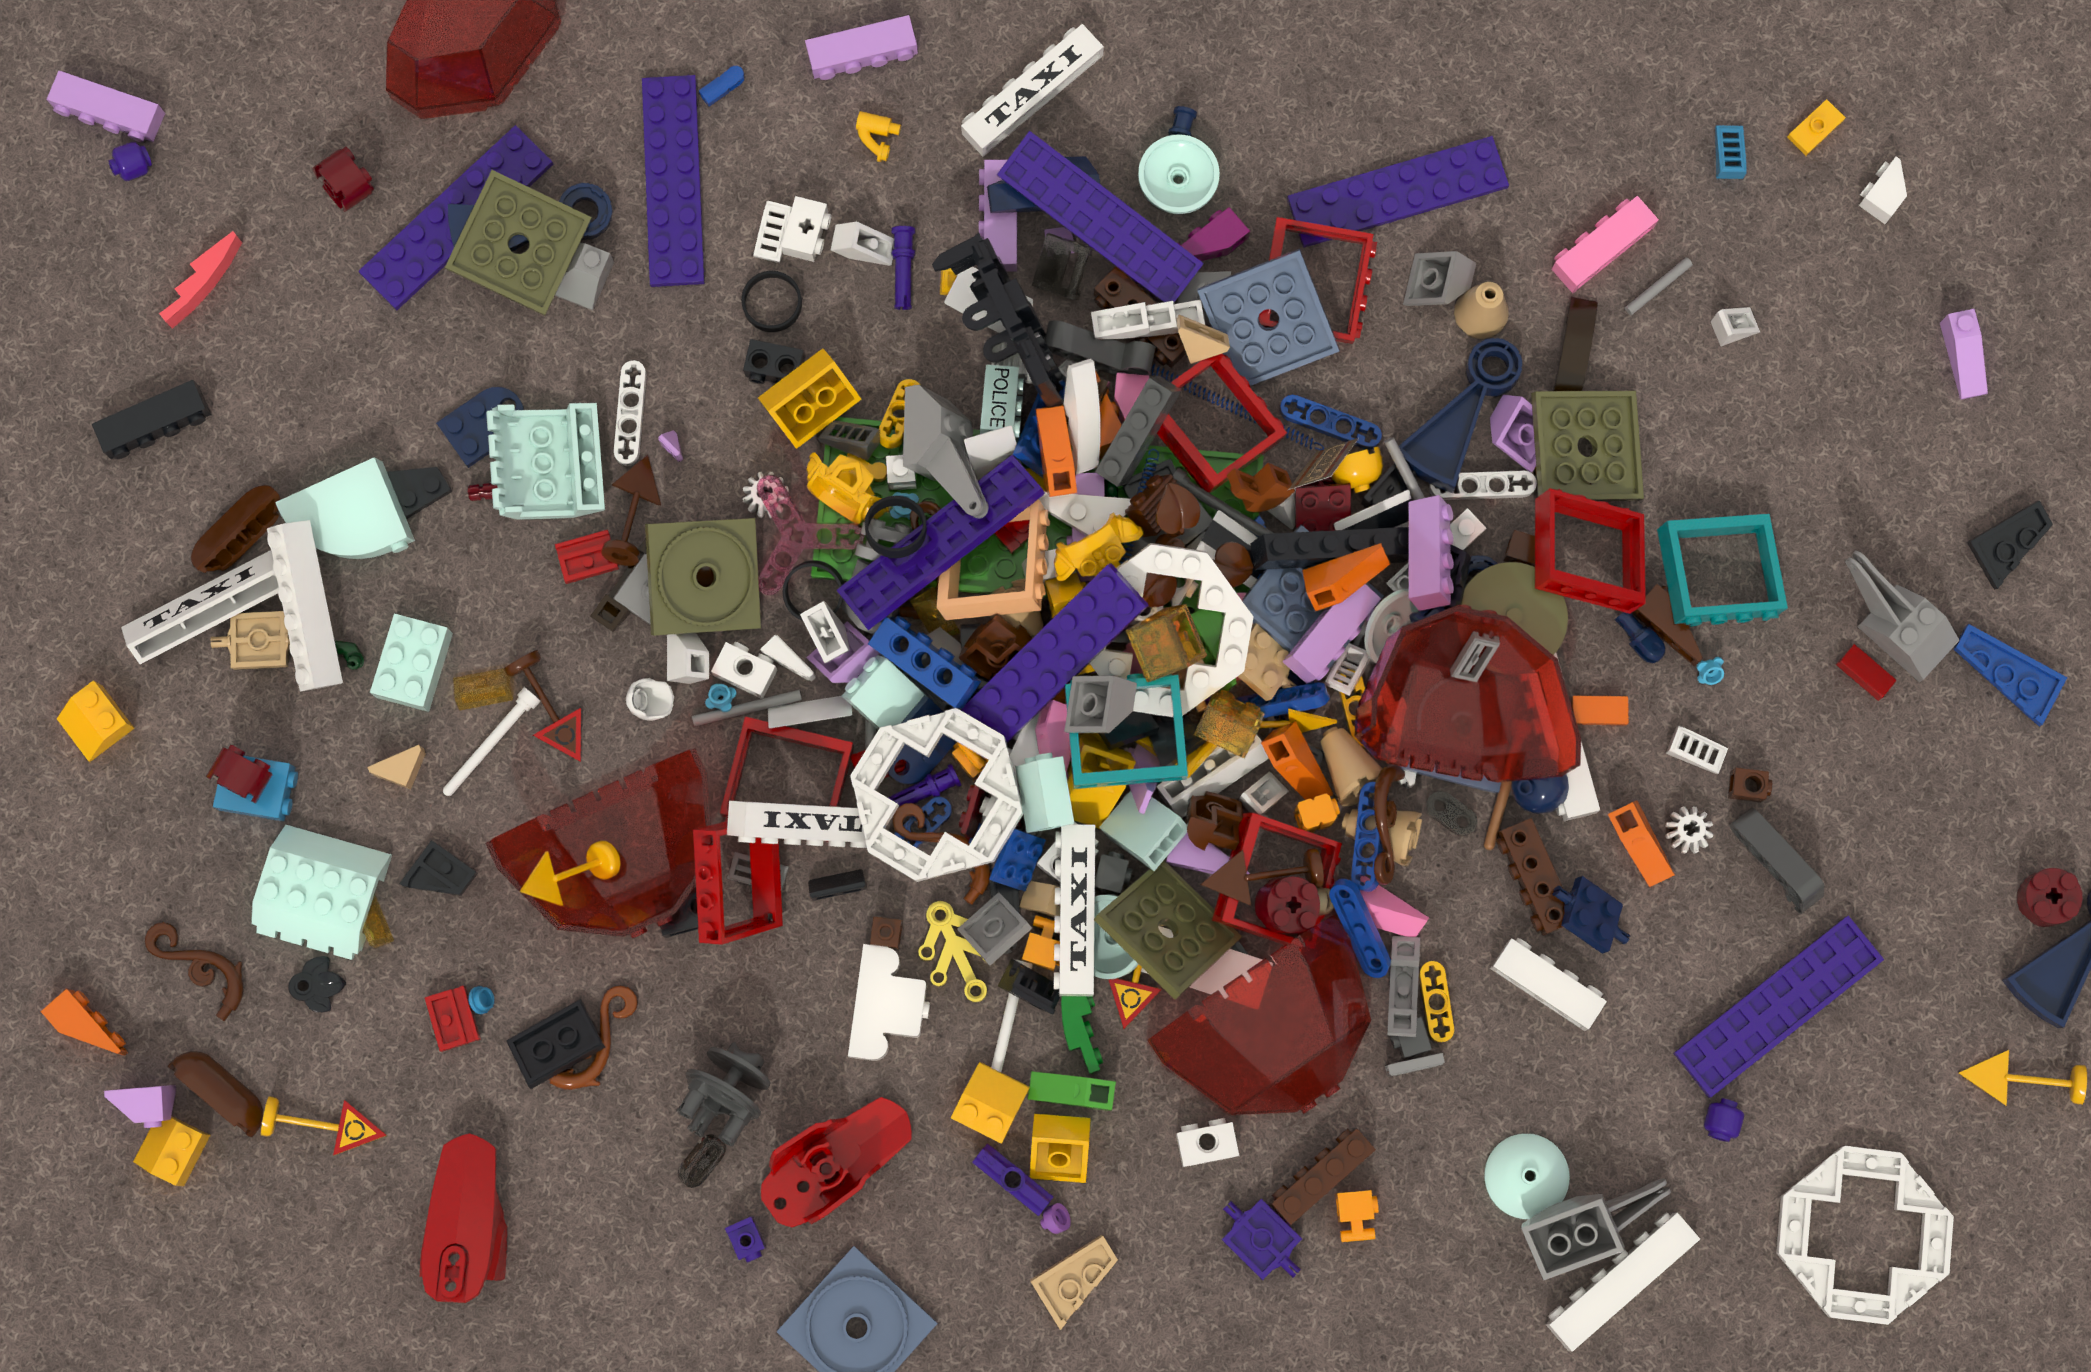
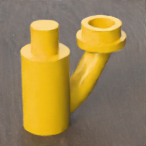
M860 111L856 130H858V135L865 146L877 155V162L887 161L890 146L885 145V142H881L878 145L870 133L888 137L889 133L899 135L901 125L892 123V118Z

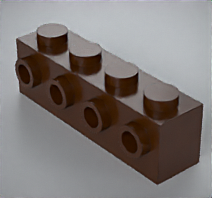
M1117 267L1094 288V296L1096 297L1094 301L1102 310L1145 302L1146 306L1157 304ZM1179 333L1134 338L1135 341L1154 345L1156 347L1154 354L1156 361L1163 366L1167 364L1171 369L1186 354Z
M1532 818L1501 830L1498 833L1499 839H1496L1497 846L1502 855L1507 854L1511 863L1507 865L1509 873L1513 880L1518 879L1522 888L1519 891V895L1523 904L1530 906L1533 913L1530 919L1535 931H1541L1542 936L1563 928L1561 924L1565 914L1564 902L1552 895L1555 887H1562Z
M1348 1128L1335 1139L1338 1142L1331 1150L1327 1147L1314 1157L1317 1163L1310 1169L1304 1166L1293 1176L1296 1181L1288 1188L1282 1185L1271 1195L1275 1200L1270 1205L1288 1225H1292L1376 1150L1357 1128L1352 1132Z

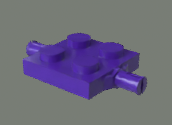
M1262 1199L1245 1212H1242L1232 1201L1227 1205L1235 1213L1228 1206L1223 1208L1235 1222L1232 1229L1221 1240L1261 1280H1264L1272 1270L1280 1266L1292 1278L1296 1274L1289 1266L1296 1273L1301 1270L1289 1257L1292 1249L1302 1238Z

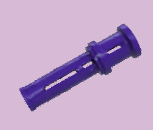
M895 226L891 229V233L894 234V249L891 251V256L895 259L894 309L900 310V307H902V310L912 309L911 260L915 256L913 234L916 233V228L911 226Z
M951 763L948 764L946 769L934 775L929 773L924 777L925 780L888 798L899 806L905 803L914 804L931 795L938 797L941 792L955 785L957 787L962 785Z

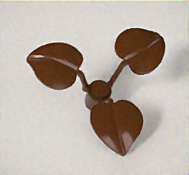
M1170 482L1166 484L1164 494L1156 510V521L1159 528L1167 534L1160 535L1155 544L1185 548L1183 541L1176 537L1184 534V528H1193L1199 521V503L1194 495L1182 486ZM1226 542L1216 550L1215 560H1212L1232 588L1241 585L1250 577L1253 572V564L1244 546L1236 542ZM1147 572L1143 599L1148 603V607L1163 606L1173 598L1177 587L1176 578L1174 576Z

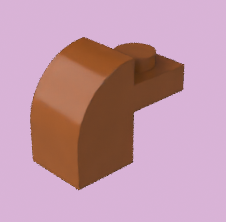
M1267 463L1254 476L1235 468L1227 474L1231 485V492L1234 496L1243 500L1246 510L1250 512H1263L1273 509L1295 492L1294 488L1288 490L1292 485L1288 472L1270 463Z

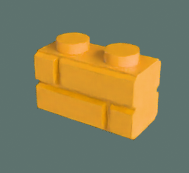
M1326 793L1314 797L1313 800L1310 798L1298 802L1293 813L1298 828L1313 833L1316 829L1322 830L1331 827L1340 811L1336 799H1331L1330 795Z

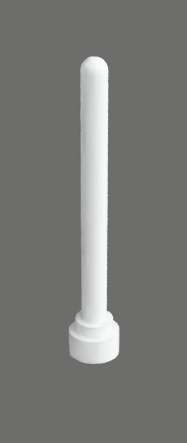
M523 687L517 694V704L445 785L443 793L446 796H451L525 710L535 709L541 702L540 699Z
M1016 960L1024 966L1032 969L1033 964ZM1010 993L1008 994L991 1068L1002 1072L1019 1001L1018 997Z

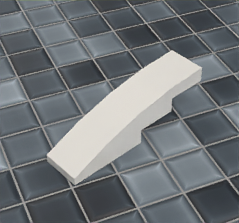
M1201 300L1179 304L1169 301L1147 306L1143 302L1091 312L1096 340L1150 337L1179 333L1177 327L1178 315L1205 325Z
M1087 359L1068 366L1063 403L1065 415L1069 417L1068 434L1070 445L1073 446L1072 456L1076 475L1095 469L1099 465L1100 406L1094 361Z

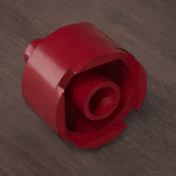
M347 147L338 149L312 168L317 179L321 176L323 177V189L340 209L343 208L344 212H347L367 198L374 190L370 183L372 181L371 176L364 167L360 169L353 162L356 159Z
M231 744L228 749L222 747L206 777L210 780L213 775L218 777L217 784L243 798H246L248 794L253 796L251 802L256 804L273 775L269 772L271 766L257 758L254 762H251L244 758L246 752Z
M2047 868L2031 874L2023 881L2017 892V904L2021 913L2030 922L2041 927H2051L2071 920L2077 916L2082 905V890L2076 876L2059 868ZM2047 893L2053 897V901L2046 898Z
M1275 877L1267 881L1257 892L1255 912L1258 919L1262 921L1269 931L1275 933H1301L1316 924L1320 911V899L1316 886L1300 877Z

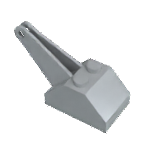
M921 385L905 387L903 467L930 480L938 481L967 514L978 519L983 518L987 514L989 506L967 456L964 439L973 436L972 422L950 400Z
M1854 551L1852 553L1853 558L1849 557L1845 563L1851 571L1870 610V613L1857 627L1918 682H1921L1960 641L1947 617L1925 597L1899 585L1893 587L1864 554Z
M1666 1179L1655 1180L1637 1190L1605 1201L1603 1194L1576 1196L1549 1206L1522 1223L1521 1229L1543 1280L1623 1252L1625 1246L1619 1231L1671 1193L1670 1188H1662L1667 1184ZM1640 1199L1612 1217L1610 1212Z

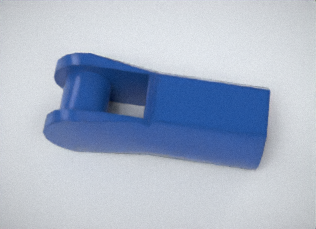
M732 66L720 77H717L699 90V95L708 107L743 83V69L739 66Z

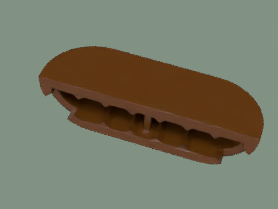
M262 485L245 493L197 541L191 554L193 566L203 573L219 569L224 571L231 567L267 531V528L272 527L277 521L279 514L277 513L278 508L275 502L281 499L276 490L271 486Z
M190 1051L180 1054L167 1066L175 1072L174 1075L234 1127L237 1125L249 1137H253L259 1130L263 1119V1109L259 1099L212 1057L202 1052Z

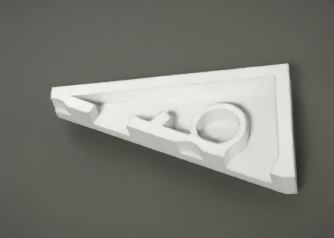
M1044 492L1045 494L1039 498L1045 510H1048L1050 515L1086 536L1101 529L1107 523L1109 515L1113 512L1115 515L1120 514L1122 517H1126L1125 510L1131 505V499L1080 494L1049 497L1047 492Z

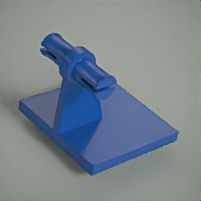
M978 823L979 825L977 827L975 835L982 825L981 823ZM1014 829L998 855L989 880L1026 891L1046 840Z

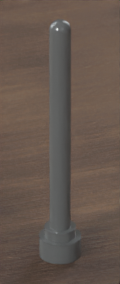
M1177 468L1173 474V479L1177 480L1176 483L1190 491L1195 498L1217 511L1220 510L1255 535L1260 537L1263 534L1273 533L1190 481L1191 478L1187 476L1188 473L1182 469Z

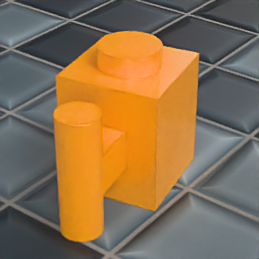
M957 742L953 746L955 750L952 752V757L974 782L978 779L989 760Z
M1038 915L1035 916L1033 926L1042 928L1043 931L1041 936L1030 932L1022 961L1051 971L1055 970L1056 965L1060 966V961H1054V944H1060V941L1052 939L1054 920Z
M1371 1190L1335 1194L1338 1222L1350 1221L1351 1230L1340 1231L1341 1242L1375 1239V1229H1363L1362 1220L1374 1219V1213H1378L1377 1196H1372Z

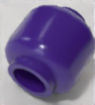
M130 142L112 150L113 159L108 160L113 175L119 174L124 181L145 176L148 173V167L152 166L145 146H139L136 142Z
M1721 1098L1720 1103L1713 1102L1709 1105L1704 1121V1128L1709 1132V1137L1730 1142V1139H1735L1739 1136L1744 1120V1112L1737 1109V1102Z

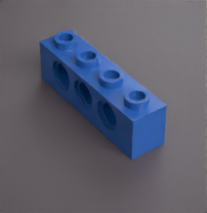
M898 615L896 618L886 616L868 645L952 707L964 708L981 683V680L975 676L977 672L964 663L962 665L956 663L953 660L955 656L942 647L937 649L931 644L933 640L920 631L917 634L909 628L911 624L906 619ZM904 637L909 641L906 651H902L900 648V641ZM928 653L931 662L925 668L922 664V656ZM947 669H950L953 677L951 682L947 684L944 681L943 674Z

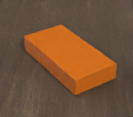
M1628 696L1571 697V707L1576 725L1629 724Z

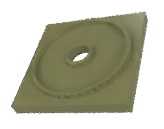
M491 170L445 269L546 316L592 217ZM515 235L525 236L529 241L528 250L522 254L513 253L509 248L510 239Z
M1535 391L1531 393L1538 497L1551 488L1555 490L1561 489L1563 492L1573 495H1583L1587 499L1595 501H1635L1644 499L1636 391ZM1580 438L1589 440L1592 445V453L1589 457L1583 456L1578 450Z
M755 518L645 524L651 635L761 628ZM704 566L710 567L714 573V580L708 587L701 586L696 579L698 570Z
M1164 860L1155 871L1149 869L1094 918V921L1175 1000L1242 938L1234 928L1212 921L1215 909ZM1158 925L1168 927L1173 933V938L1164 936L1160 932Z

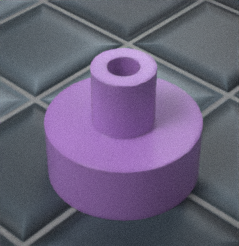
M1060 1203L1046 1207L1043 1212V1218L1040 1221L1044 1229H1048L1054 1234L1068 1230L1071 1224L1067 1209Z

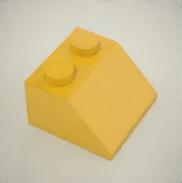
M94 680L73 695L57 717L59 723L89 762L134 729V726L106 689Z
M979 1062L951 1119L1002 1144L1030 1087Z
M1034 1114L1030 1178L1086 1183L1091 1118Z
M171 1116V1120L161 1121L162 1127L150 1128L133 1162L150 1174L175 1186H185L210 1135Z

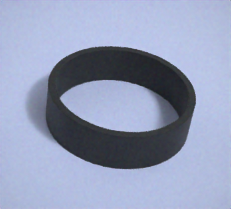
M779 271L761 272L747 282L742 292L741 301L744 314L748 321L759 330L765 332L785 330L795 323L801 313L802 297L799 287L785 273ZM779 278L785 280L794 287L798 294V304L794 314L781 324H761L755 321L746 310V298L750 289L763 279Z
M888 496L874 503L866 514V539L871 548L882 556L888 558L909 556L922 546L926 538L925 514L915 501L907 497ZM890 506H903L911 509L920 517L923 528L919 537L910 545L902 548H888L877 543L869 533V524L874 515Z
M817 560L806 561L797 565L786 577L782 590L783 600L789 612L797 619L803 621L800 615L801 612L793 606L788 595V584L791 576L804 567H819L828 571L835 578L840 588L844 584L839 572L828 563ZM841 596L839 597L838 605L833 610L834 613L838 611L843 602Z

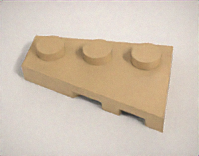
M1100 1235L1030 1280L1060 1330L1118 1259L1104 1236Z

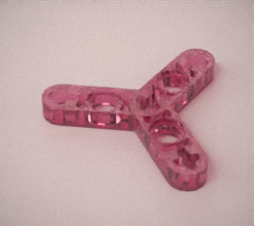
M769 474L759 480L757 492L782 534L780 541L758 577L759 590L763 594L774 595L783 587L786 577L794 568L804 549H856L858 543L864 542L865 535L860 533L862 527L858 524L805 522L779 477ZM766 480L769 483H776L777 487L774 488V492L777 497L781 493L784 496L783 499L776 501L773 505L769 502V500L774 499L770 491L765 493L763 490L766 486ZM779 504H787L791 508L789 518L781 519L778 517L776 508ZM796 517L798 522L793 525L797 531L802 530L804 532V535L801 537L803 542H799L797 539L793 541L791 539V535H793L791 526L785 529L783 524L791 522ZM821 528H827L832 532L831 542L825 544L819 541L817 533ZM836 528H841L840 534H848L850 529H854L855 534H859L860 538L856 539L854 544L850 543L849 538H841V544H836L838 538ZM781 551L788 552L791 556L790 565L780 566L776 561L777 554ZM770 565L780 572H785L784 576L780 573L777 574L774 580L777 587L772 586L770 589L765 587L764 577L769 578L774 572L773 569H769Z

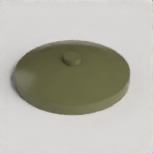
M1505 562L1484 569L1467 583L1464 589L1461 608L1459 612H1455V624L1463 647L1473 631L1479 632L1480 637L1483 634H1488L1490 639L1493 636L1499 637L1500 645L1486 668L1504 674H1519L1543 665L1558 651L1567 631L1568 611L1564 596L1535 589V567L1524 563ZM1485 646V647L1483 648L1482 652H1481L1480 655H1479V659H1480L1481 655L1483 654V652L1485 651V649H1486L1487 646Z

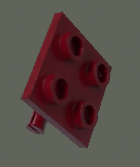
M1331 477L1295 488V529L1302 525L1309 532L1334 531L1335 522L1351 516L1350 483L1336 484Z
M971 785L968 790L967 801H969L967 812H962L959 821V828H962L961 833L967 839L974 837L979 825L978 823H980L983 813L979 812L984 798L989 795L988 792L976 785ZM1022 817L1016 825L1015 829L1017 830L1022 829Z

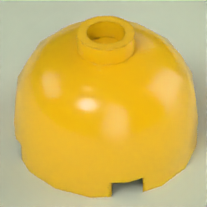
M1374 447L1375 453L1369 454L1366 449L1346 455L1331 476L1332 480L1336 484L1350 483L1351 489L1354 488L1355 493L1371 489L1370 483L1378 480L1382 474L1383 460L1380 448Z

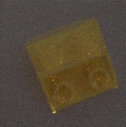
M1186 604L1166 607L1126 630L1147 682L1188 668L1207 656Z
M1220 690L1212 694L1194 735L1245 759L1265 713L1257 705L1250 702L1243 703L1235 699L1232 693Z

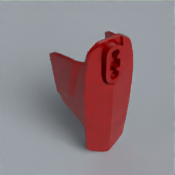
M880 1097L845 1118L829 1119L826 1122L815 1123L776 1148L772 1152L769 1161L771 1172L761 1184V1200L777 1223L791 1228L806 1222L813 1224L830 1214L860 1191L869 1177L912 1140L911 1124L907 1112L893 1101ZM804 1181L809 1184L808 1191L799 1192V1184ZM780 1198L786 1200V1206L783 1209H778L775 1205L776 1201Z
M470 1133L456 1137L443 1145L430 1199L419 1271L420 1277L423 1278L425 1292L435 1301L467 1303L480 1294L485 1280L501 1281L505 1279L507 1225L496 1191V1148L486 1140ZM459 1254V1260L455 1263V1266L452 1265L450 1262L451 1256ZM456 1283L455 1290L450 1292L446 1290L448 1284Z

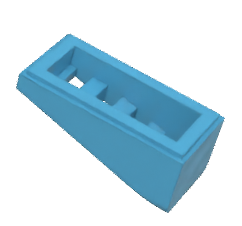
M1716 125V179H1743L1747 174L1743 126ZM1723 133H1737V138H1723ZM1723 143H1737V147H1724ZM1724 153H1737V156H1724ZM1725 162H1737V166H1725Z

